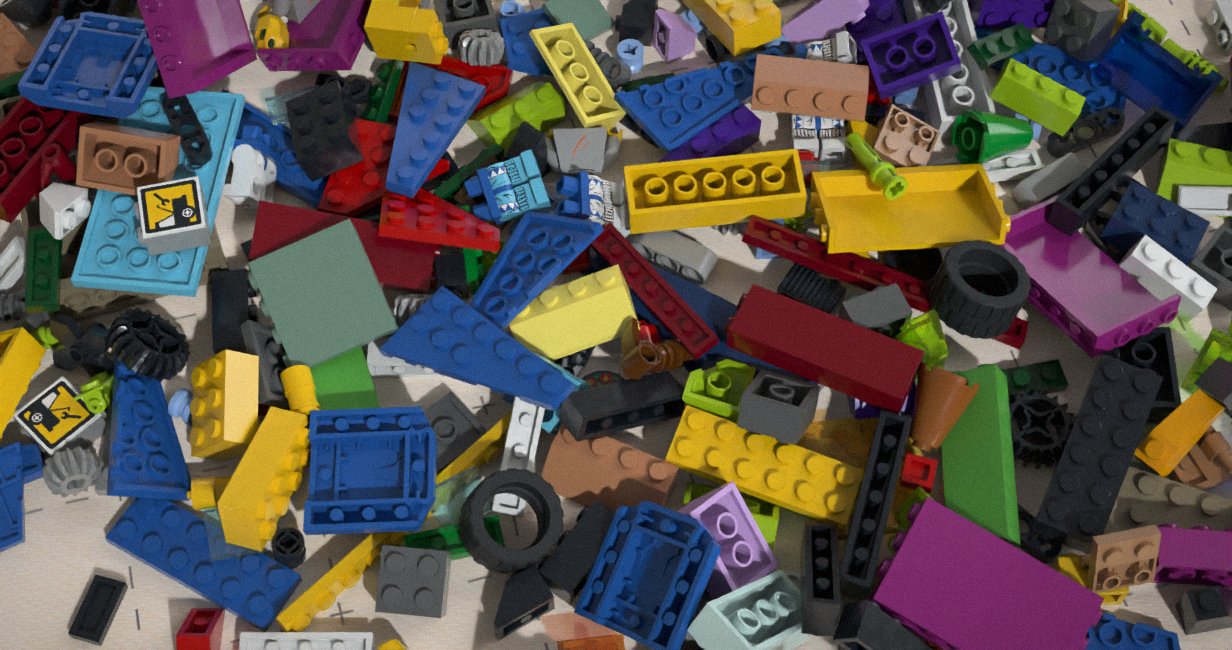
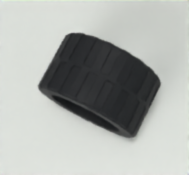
M981 240L962 241V243L953 245L947 251L929 286L928 299L936 316L950 329L952 328L961 335H967L976 339L996 338L1010 328L1031 290L1030 277L1024 265L1018 261V258L1003 247ZM967 283L981 287L982 289L987 291L991 296L982 294L974 290Z
M507 468L503 471L494 472L491 476L482 480L469 494L468 499L463 503L460 510L461 515L458 521L460 526L459 535L464 543L466 552L474 558L473 560L476 563L483 565L485 569L505 574L529 568L544 558L559 541V536L564 526V511L561 507L559 495L554 491V487L547 483L539 474H534L526 469ZM500 493L513 494L522 498L531 506L537 518L538 533L530 546L521 550H512L499 545L490 537L483 522V509L487 501L494 495Z

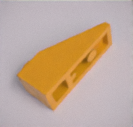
M1198 389L1151 431L1135 450V457L1156 475L1167 478L1225 410V407Z

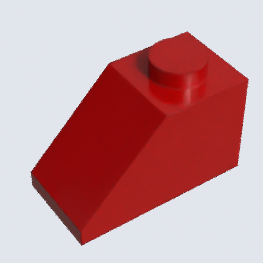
M192 608L176 635L177 650H220L225 609Z

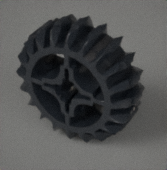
M136 308L134 311L127 309L125 313H121L119 317L115 318L109 328L111 335L106 344L112 349L110 354L118 357L117 363L127 366V371L132 370L136 372L138 377L143 375L149 381L155 378L159 382H162L164 379L171 380L172 377L177 376L183 370L190 355L188 350L190 345L185 341L186 336L178 332L179 327L171 325L169 323L170 320L161 318L160 314L154 315L148 309L143 312L139 308Z
M1033 388L1027 395L1021 389L1016 396L1012 394L1008 396L1014 462L1020 459L1023 461L1024 468L1029 463H1033L1036 470L1041 468L1042 464L1049 469L1059 460L1073 425L1075 413L1066 412L1068 403L1061 405L1057 403L1059 400L1058 395L1051 399L1047 397L1046 390L1041 395H1037ZM1012 418L1018 422L1017 426L1020 429V433L1015 431ZM1051 424L1056 429L1058 440L1053 436L1054 432L1050 428Z

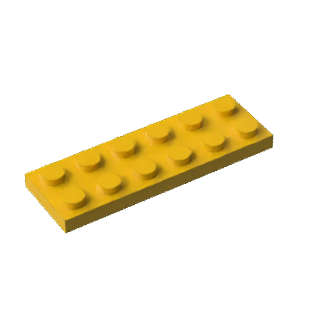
M686 405L665 461L678 466L681 470L722 485L734 481L738 491L821 522L837 524V528L843 530L846 527L864 473L862 469L797 445L781 443L776 438L763 434H751L748 430L737 427V423Z

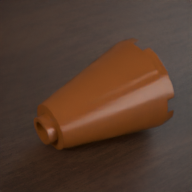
M922 362L919 368L908 437L914 439L912 446L930 452L932 447L936 449L940 447L978 393L981 385L974 383L971 388L967 386L969 381L966 378L933 366L932 370L928 371L929 365Z

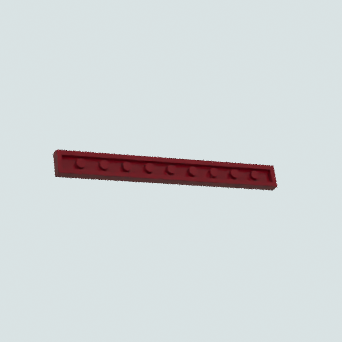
M755 215L751 216L742 242L870 292L878 286H889L896 283L911 308L937 317L928 299L930 283L850 252L828 254L824 242ZM1016 317L1005 333L996 338L991 337V339L1020 350L1025 342L1029 322Z

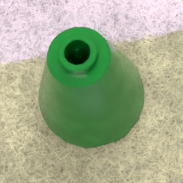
M976 110L963 111L962 115H958L955 118L952 126L951 142L952 145H957L959 153L955 154L961 164L987 163L1028 147L1033 138V129L1026 120Z

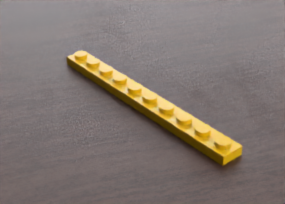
M511 411L436 476V500L423 524L431 517L434 509L440 504L448 503L453 498L456 490L461 485L470 483L477 476L479 469L486 463L490 464L498 458L501 450L504 448ZM410 531L370 534L276 617L280 629L283 632H303L310 625L311 619L316 614L329 609L336 601V597L344 589H350L355 586L360 580L362 573L369 567L373 568L380 563L382 545H400L405 541L404 535H408Z

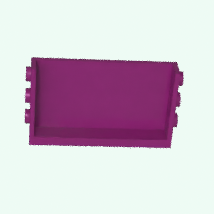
M137 0L169 99L196 93L257 60L240 0Z
M320 0L300 24L290 20L287 26L289 32L288 49H258L256 54L262 60L265 67L269 71L274 72L351 70L367 36L364 24L372 0Z
M1060 195L1044 200L1033 207L1021 210L1017 214L1010 216V232H1006L1005 243L997 246L1003 247L1009 253L1016 256L1018 261L1026 268L1031 284L1027 300L1091 358L1117 346H1123L1129 340L1140 335H1146L1152 329L1164 323L1169 324L1178 315V307L1181 296L1178 293L1160 301L1079 231L1071 237L1048 222L1055 199Z
M929 497L920 504L916 502L913 504L906 517V520L910 521L906 531L900 530L891 545L895 549L891 559L885 558L876 573V576L880 577L869 601L878 604L880 610L889 617L899 620L903 626L944 650H1085L1089 639L1085 636L1090 626L1094 627L1102 616L1103 610L1100 609V606L1104 600L1103 597Z

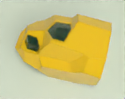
M272 14L258 19L254 33L257 40V48L288 49L289 32L282 19Z

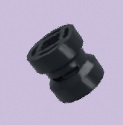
M714 34L705 37V47L713 61L717 62L725 58V55L728 53L733 55Z
M287 527L275 533L271 543L275 561L290 569L302 565L306 559V548L301 532L295 528Z

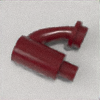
M49 144L41 152L43 160L38 171L39 187L35 192V197L39 202V193L52 184L50 183L52 171L62 181H68L71 184L76 183L77 166L58 144Z

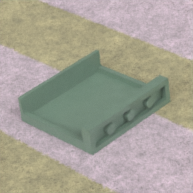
M350 218L248 263L252 271L247 274L254 290H260L263 297L259 301L261 309L266 318L271 316L275 327L271 328L272 335L278 345L283 344L286 354L282 358L286 368L295 365H306L310 369L383 336L388 335L391 338L399 329Z

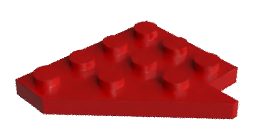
M447 56L442 57L440 65L415 62L486 86L485 95L473 113L507 96L514 75L513 70L507 69L503 65L492 64L490 67L471 66L459 58ZM403 61L404 67L387 121L398 123L410 61Z
M355 118L364 160L330 175L318 206L319 212L352 218L382 203L383 190L390 191L386 189V179L397 126ZM440 159L425 182L448 171L450 168L449 160Z
M423 188L418 190L414 198L393 191L383 190L378 236L493 252L499 251L500 229Z

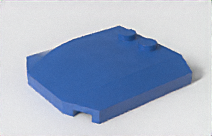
M95 12L80 13V19L65 21L64 16L57 17L18 84L20 94L38 106L120 119L136 113L158 69L144 20Z
M421 406L310 411L309 441L311 443L308 500H305L303 532L305 535L419 531L436 500L437 438Z
M650 501L639 502L638 506L629 508L619 506L574 613L636 640L654 650H680L722 547L705 524L695 518Z

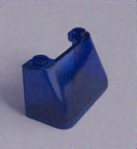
M1134 10L1091 62L1092 75L1099 81L1109 84L1145 113L1155 105L1178 119L1173 132H1180L1224 77L1213 69L1209 74L1199 73L1201 68L1197 65L1193 69L1189 68L1148 37L1152 31L1148 28L1144 31L1141 25L1145 17Z

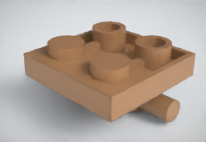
M892 104L887 109L883 121L879 120L875 125L879 130L871 148L883 161L890 162L895 168L927 166L940 131Z
M1211 425L1172 470L1170 475L1176 482L1203 491L1231 481L1232 454L1229 451L1231 447L1221 432H1216Z
M1156 524L1093 536L1091 553L1079 556L1081 568L1089 567L1087 578L1089 590L1098 593L1154 582L1161 532Z

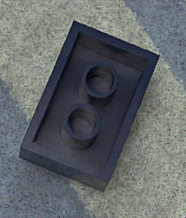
M1131 181L1099 238L1127 253L1143 236L1147 235L1188 266L1198 249L1210 221Z

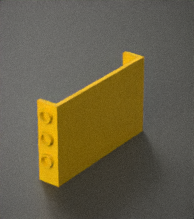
M982 164L895 168V173L898 176L904 177L908 186L905 193L894 200H889L884 196L883 189L871 181L870 173L867 169L812 172L809 206L810 210H814L815 226H819L820 242H825L828 254L952 247L957 243L967 240H981L994 243L995 245H1002L1005 243L1006 232H1010V217L1005 214L1002 200L998 199L995 185L990 183Z

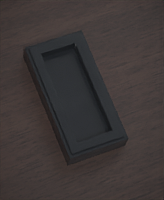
M95 575L68 632L69 636L77 640L102 646L128 589L127 584Z

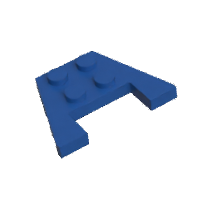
M542 8L499 20L498 30L501 37L504 38V58L507 69L541 77L542 73L554 76L529 35L531 30L554 26Z
M19 442L0 449V478L2 481L0 483V552L25 542L23 448Z

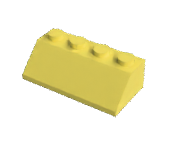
M573 23L531 30L529 35L584 128L610 127L611 131L627 113L614 100V91Z
M617 264L541 292L509 325L516 341L531 352L542 354L549 360L554 361L623 336L627 323L632 318L637 320L629 287Z

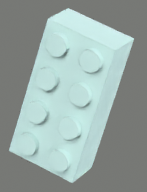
M781 570L708 602L687 629L697 644L704 650H792L805 643L811 635L801 633V591Z

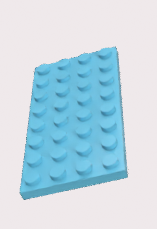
M148 87L136 113L124 119L119 118L117 125L174 135L162 107L163 100L168 96L166 89ZM198 91L185 95L210 142L213 156L204 165H192L187 161L180 147L178 167L172 181L199 177L205 195L210 235L212 234L245 104L243 94ZM179 106L173 107L178 116L183 115ZM185 125L180 129V132L190 133L195 129V126ZM197 141L192 143L196 153L201 152ZM98 189L72 274L71 282L73 286L196 297L209 245L150 256L146 244L140 245L137 227H141V220H137L134 209V202H138V196Z

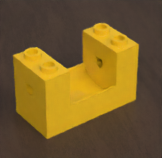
M372 0L364 29L377 57L440 65L443 54H446L448 51L449 43L448 38H445L442 23L439 22L435 10L420 9L421 0Z

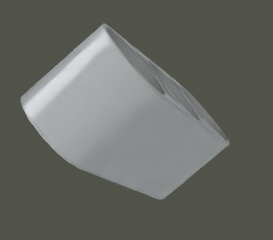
M1070 152L1022 180L1013 189L1011 195L1026 210L1044 200L1061 195L1088 167L1073 152Z
M671 230L638 233L631 243L647 262L696 285L704 284L718 261L717 255L709 248Z

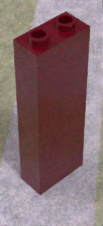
M259 200L248 263L350 218L381 288L411 294H427L429 288L434 289L436 271H432L433 261L435 260L434 257L440 256L441 244L378 236V222Z
M755 284L752 285L748 294H742L737 305L738 312L736 316L729 317L724 329V333L728 334L727 347L896 414L900 413L925 354L923 350Z

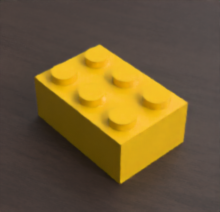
M225 349L193 367L191 374L193 400L190 404L192 430L189 435L191 456L225 462L246 452L258 431L259 356Z

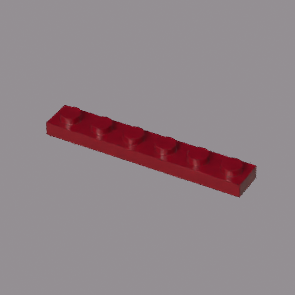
M610 222L604 226V231L589 246L609 267L619 265L629 289L694 360L719 343L718 336Z

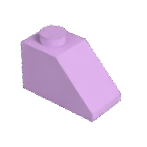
M662 9L656 10L654 16L653 47L664 61L669 64L694 52L695 39L697 38L694 27L691 24H687L680 15Z

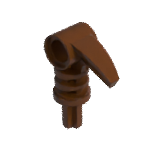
M632 318L624 329L622 336L623 357L620 364L623 372L631 379L638 380L649 371L676 370L683 362L694 360L683 346L675 340H665L657 344L647 340L641 341L638 322L635 318Z

